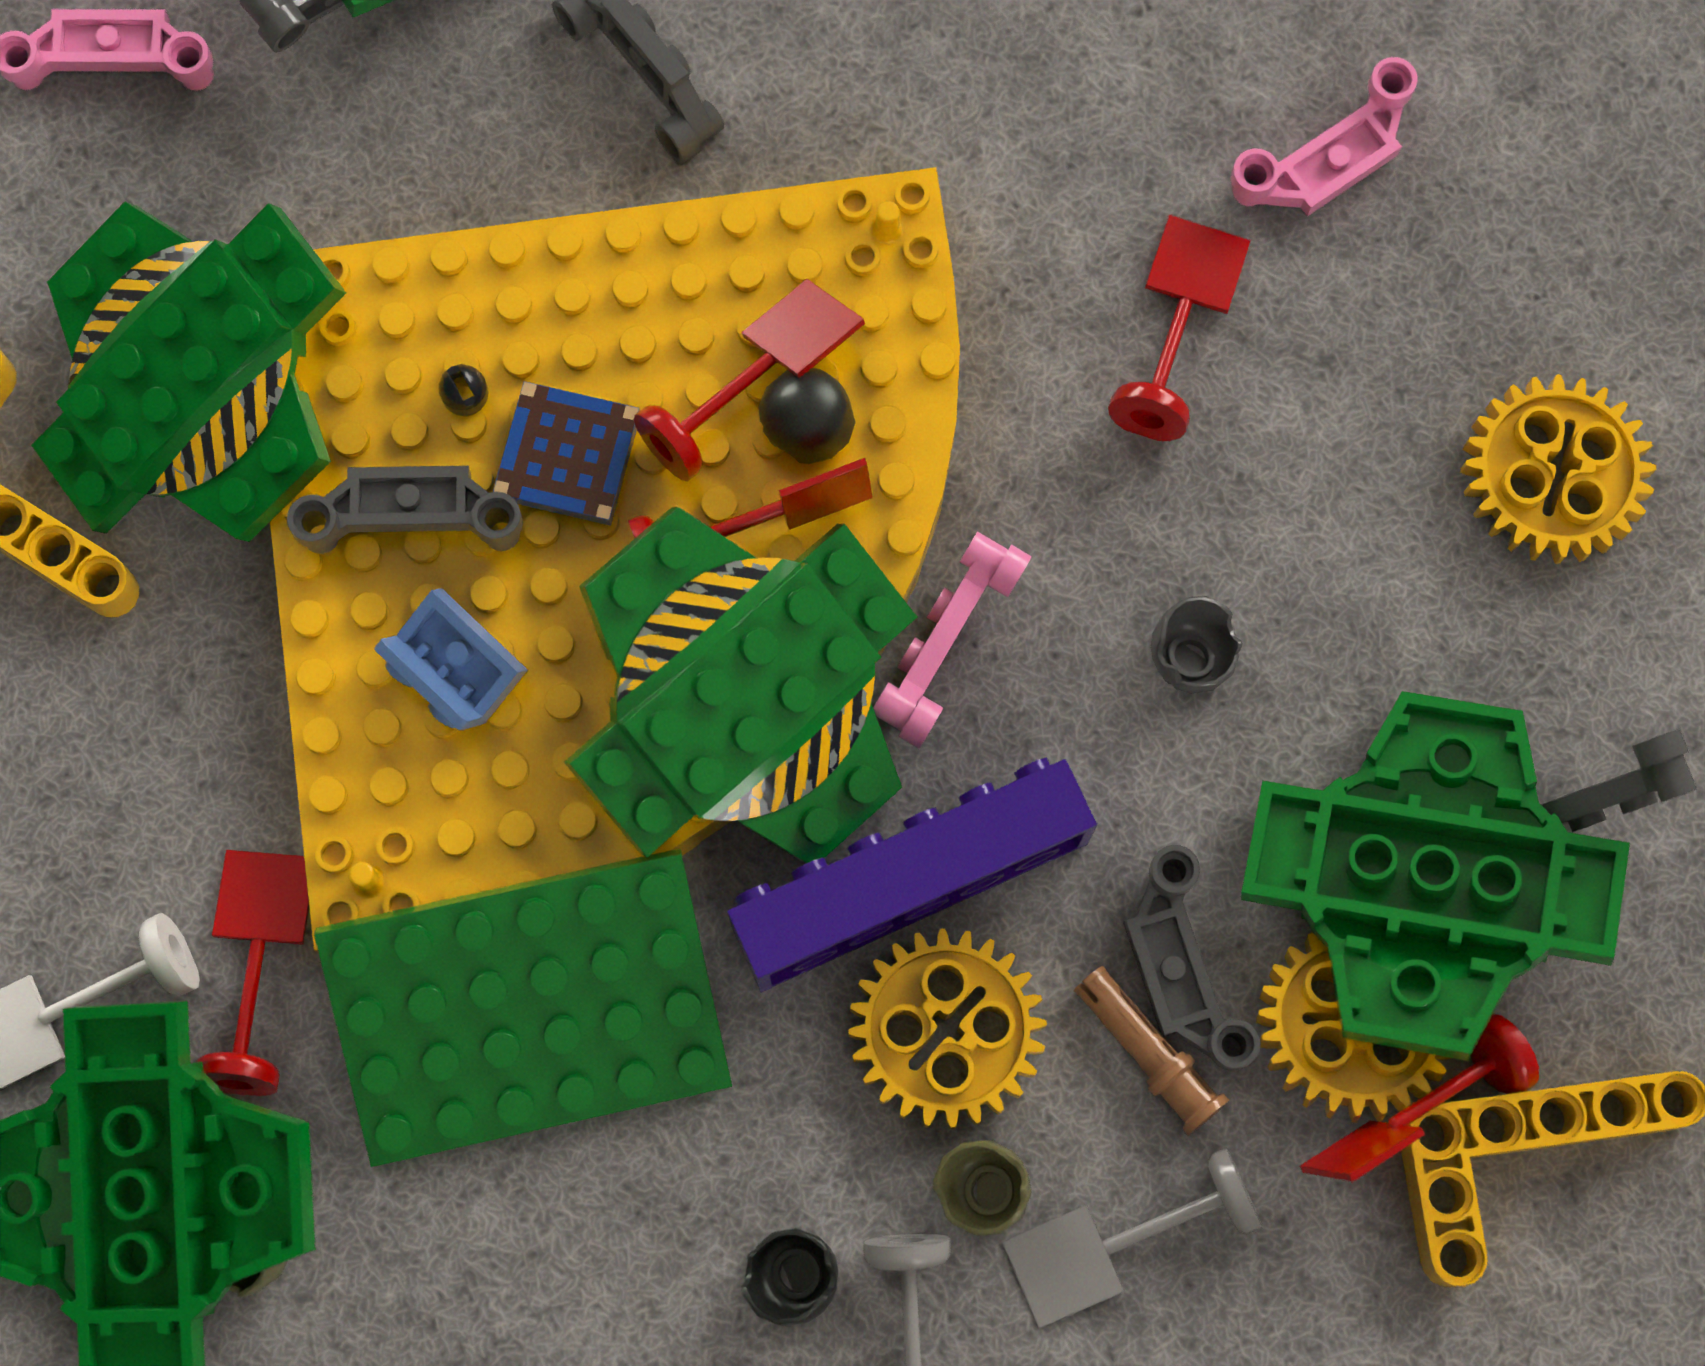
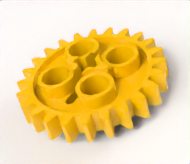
M1556 374L1550 382L1548 389L1545 390L1537 376L1532 377L1526 385L1525 394L1514 384L1511 385L1504 394L1505 403L1493 398L1485 409L1489 418L1478 416L1472 425V430L1478 436L1469 437L1463 446V450L1476 458L1466 460L1460 471L1462 474L1477 477V479L1468 485L1464 495L1466 497H1482L1483 502L1473 514L1475 518L1492 515L1496 520L1491 526L1488 535L1493 537L1504 530L1511 533L1508 542L1509 551L1512 552L1522 541L1530 543V560L1535 561L1545 548H1550L1554 563L1560 564L1566 558L1569 548H1571L1577 560L1582 562L1591 554V544L1600 553L1607 552L1613 545L1612 536L1623 540L1632 531L1628 521L1638 522L1645 514L1646 510L1637 501H1646L1654 493V488L1640 480L1649 478L1656 471V465L1640 461V458L1653 445L1651 441L1634 440L1633 435L1642 426L1643 422L1641 420L1628 423L1623 422L1620 417L1628 405L1625 401L1618 403L1611 409L1605 405L1608 388L1603 387L1594 397L1586 395V379L1580 378L1572 390H1566L1562 376ZM1569 422L1573 425V432L1561 463V471L1566 475L1555 488L1551 504L1552 515L1546 516L1543 514V505L1556 473V465L1551 462L1562 449L1565 434L1564 423ZM1536 425L1542 428L1548 437V443L1537 444L1531 441L1526 435L1524 426ZM1587 440L1597 443L1604 452V460H1595L1589 457L1583 451L1582 441ZM1522 478L1528 481L1534 489L1535 497L1523 498L1517 495L1512 489L1511 479ZM1568 494L1583 496L1590 504L1591 514L1576 512L1569 504Z
M945 928L940 929L936 946L930 947L920 932L916 933L914 936V952L910 954L899 944L894 943L891 950L895 964L890 966L878 959H875L872 963L876 974L880 978L879 982L860 979L858 983L859 989L870 998L869 1003L857 1002L851 1003L850 1012L865 1019V1024L848 1029V1037L866 1042L865 1047L852 1055L853 1062H871L873 1068L863 1078L864 1085L874 1084L882 1080L886 1086L880 1095L879 1102L883 1105L895 1096L901 1098L903 1102L900 1108V1118L905 1119L915 1106L923 1109L922 1119L924 1127H929L936 1112L944 1113L949 1129H955L958 1114L962 1111H966L973 1124L978 1125L981 1122L980 1106L985 1103L996 1114H1001L1004 1111L999 1095L1002 1091L1018 1099L1023 1094L1020 1085L1014 1079L1016 1074L1034 1078L1037 1073L1034 1066L1025 1060L1026 1055L1043 1054L1045 1051L1043 1044L1030 1038V1033L1040 1031L1047 1026V1020L1029 1016V1010L1041 1003L1043 1000L1042 996L1035 994L1024 996L1021 991L1032 975L1030 972H1026L1012 977L1008 971L1013 964L1015 955L1010 953L998 962L991 958L994 949V940L991 938L984 943L979 951L972 949L971 931L967 930L962 935L958 945H950ZM938 971H950L961 981L962 992L953 1000H939L929 991L927 982L930 976ZM976 988H983L985 996L967 1013L959 1024L957 1032L962 1038L959 1041H955L951 1037L945 1038L918 1070H911L908 1065L910 1060L931 1040L936 1032L937 1025L932 1019L937 1015L943 1020L949 1019ZM986 1011L996 1012L1001 1015L1007 1026L1006 1036L1000 1041L993 1043L980 1039L973 1027V1021L977 1015ZM900 1015L911 1016L920 1025L921 1037L913 1045L906 1047L898 1046L887 1035L886 1027L890 1020ZM945 1056H952L961 1060L967 1072L965 1082L955 1088H945L939 1085L932 1073V1066L935 1061Z
M1313 933L1307 935L1304 943L1306 955L1299 949L1290 946L1284 956L1290 968L1274 964L1269 977L1277 986H1263L1259 999L1272 1007L1259 1010L1256 1017V1023L1273 1028L1260 1037V1048L1278 1050L1269 1061L1267 1066L1269 1071L1287 1068L1290 1072L1282 1089L1286 1092L1301 1084L1307 1089L1302 1106L1309 1107L1318 1097L1325 1099L1326 1117L1330 1119L1336 1113L1339 1105L1348 1106V1113L1352 1123L1358 1122L1364 1107L1369 1106L1376 1120L1383 1121L1387 1114V1102L1390 1101L1400 1112L1411 1105L1408 1091L1419 1099L1431 1092L1430 1085L1425 1078L1440 1082L1447 1070L1437 1059L1450 1060L1451 1058L1397 1048L1401 1054L1402 1063L1390 1066L1380 1062L1374 1055L1372 1046L1376 1044L1343 1038L1337 1001L1326 1002L1319 999L1312 991L1311 986L1312 983L1319 980L1333 983L1328 948ZM1309 1015L1313 1019L1320 1021L1316 1024H1306L1302 1017ZM1319 1039L1329 1040L1338 1047L1341 1058L1331 1062L1321 1060L1313 1053L1310 1043Z

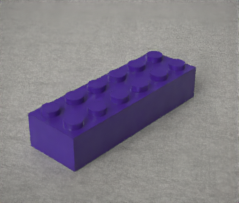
M1047 758L1033 761L1015 771L1014 775L1017 780L996 790L991 782L975 787L959 797L960 806L939 815L937 808L927 809L905 820L903 825L906 830L885 840H883L881 833L869 835L847 847L850 854L848 857L830 865H827L825 858L816 859L792 871L791 875L794 881L771 891L769 884L765 883L736 896L735 901L738 906L727 912L732 930L760 992H764L1088 845L1097 827V823L1066 758L1050 765Z

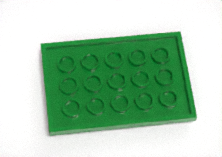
M681 848L652 854L648 857L633 858L317 927L314 932L371 1167L732 1087Z

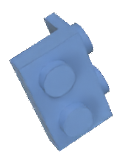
M442 588L431 590L398 634L382 638L374 648L387 662L385 666L392 677L400 683L417 690L430 703L428 708L437 720L448 727L458 730H465L485 724L528 671L524 665Z

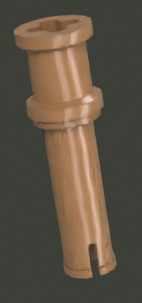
M1100 966L1082 981L1084 984L1081 983L1074 989L1077 996L1079 995L1086 1005L1091 1008L1105 1027L1147 1074L1149 1079L1146 1083L1150 1086L1148 1090L1152 1095H1161L1185 1122L1182 1129L1188 1136L1199 1129L1230 1101L1224 1093L1217 1095L1193 1068L1195 1060L1189 1053L1187 1055L1183 1051L1177 1053L1135 1003L1118 986L1104 966Z

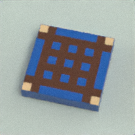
M524 381L493 492L506 493L514 498L519 505L611 526L637 431L633 419L634 415L640 411V408Z

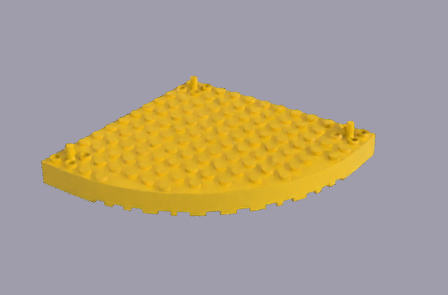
M936 167L313 249L346 291V294L306 333V357H297L295 378L299 390L307 392L331 462L270 521L314 951L318 953L314 937L317 927L643 857L564 763L565 760L610 722V697H614L617 675L612 661L606 658L579 586L634 540L628 520L645 515L655 522L671 507H679L710 527L781 500L778 490L865 458L868 464L872 499L791 530L788 529L785 516L782 515L726 538L756 558H779L795 561L836 524H845L907 603L918 582L941 513L957 421L960 342L954 275ZM806 279L854 311L865 321V325L813 367L828 373L842 385L850 399L856 422L849 443L831 459L811 464L799 463L784 450L773 446L763 432L758 409L766 387L787 370L779 363H776L690 434L700 450L703 463L700 471L689 481H682L666 469L644 443L638 431H636L611 526L518 504L523 524L517 544L509 550L497 551L492 549L472 531L350 532L338 541L333 550L324 554L314 553L307 547L299 544L288 527L287 514L291 505L297 499L306 495L326 496L347 479V467L469 466L471 479L487 492H493L524 381L638 407L640 410L648 405L660 406L669 411L681 423L765 354L743 338L741 332ZM459 364L469 365L479 370L488 386L489 394L486 404L480 411L468 416H460L450 412L443 404L439 394V382L443 373L450 367ZM463 376L453 380L458 387L463 401L474 396ZM500 522L495 524L491 529L502 530L508 524ZM325 525L314 527L310 533L320 532ZM440 588L446 591L528 669L485 724L465 730L448 727L437 720L428 708L430 703L413 687L406 686L392 677L386 669L385 664L387 662L374 650L382 638L396 636L429 592ZM886 646L878 652L880 656L885 650ZM693 816L652 854L681 848L683 856L698 846L700 842L733 821L708 820Z

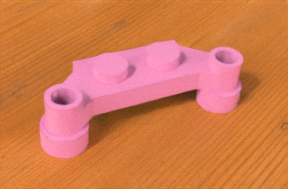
M52 9L51 20L32 34L28 35L21 31H8L0 35V74L3 78L13 82L16 87L23 90L36 88L46 76L54 71L168 72L176 80L182 82L186 88L195 91L206 88L212 82L214 75L212 69L213 57L205 40L194 32L177 31L170 25V19L165 10Z
M1389 57L1381 60L1375 66L1368 82L1369 97L1367 104L1280 162L1270 152L1263 149L1255 148L1244 151L1236 159L1231 173V184L1235 199L1244 206L1260 204L1299 207L1309 216L1397 157L1402 146L1395 137L1403 106L1409 102L1417 86L1418 77L1415 68L1407 60L1399 57ZM1385 90H1389V91L1393 92L1394 94L1388 93V92H1386ZM1246 180H1253L1259 185H1251Z
M977 531L960 560V563L969 568L968 572L955 593L944 587L927 616L929 620L936 623L935 628L926 643L916 637L914 638L897 667L907 673L902 684L898 688L888 682L873 707L877 718L901 731L898 737L918 749L921 747L943 709L942 706L923 696L925 690L985 588L989 586L1008 597L1032 556L1012 544L1007 549Z

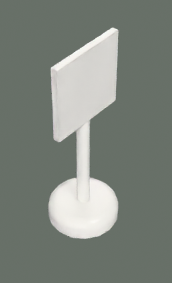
M163 913L146 919L142 922L139 930V943L144 960L47 1008L43 1004L32 975H28L0 989V1090L65 1059L64 1052L51 1023L63 1016V1008L84 1006L149 973L153 974L164 990L175 996H181L199 988L198 969L185 938L175 923Z

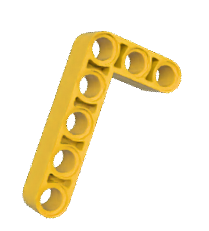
M0 349L1 408L16 385L17 372L13 363ZM0 484V528L7 518L14 515H22L20 527L14 533L0 536V552L102 616L119 617L128 613L135 606L139 598L138 582L136 577L116 556ZM70 545V554L62 564L48 566V557L56 547ZM109 575L119 576V584L112 594L105 597H96V587L103 578Z
M1672 1071L1442 1103L1409 1124L1408 1126L1419 1127L1420 1122L1424 1118H1430L1437 1121L1444 1132V1143L1438 1151H1431L1425 1148L1419 1139L1401 1150L1419 1257L1425 1275L1433 1283L1442 1287H1463L1475 1283L1483 1276L1487 1267V1249L1470 1158L1658 1133L1687 1127L1697 1123L1705 1115V1085L1697 1076L1688 1072ZM1667 1085L1676 1088L1684 1100V1108L1679 1117L1668 1114L1661 1103V1094ZM1605 1094L1616 1096L1623 1105L1624 1117L1618 1126L1608 1123L1601 1113L1600 1103ZM1545 1102H1551L1562 1110L1564 1126L1559 1134L1548 1132L1542 1126L1540 1109ZM1485 1110L1497 1113L1504 1123V1134L1498 1143L1487 1140L1480 1132L1479 1118ZM1436 1179L1447 1182L1455 1193V1204L1447 1214L1437 1211L1429 1200V1189ZM1448 1241L1459 1244L1466 1255L1464 1271L1456 1277L1448 1274L1440 1262V1252Z

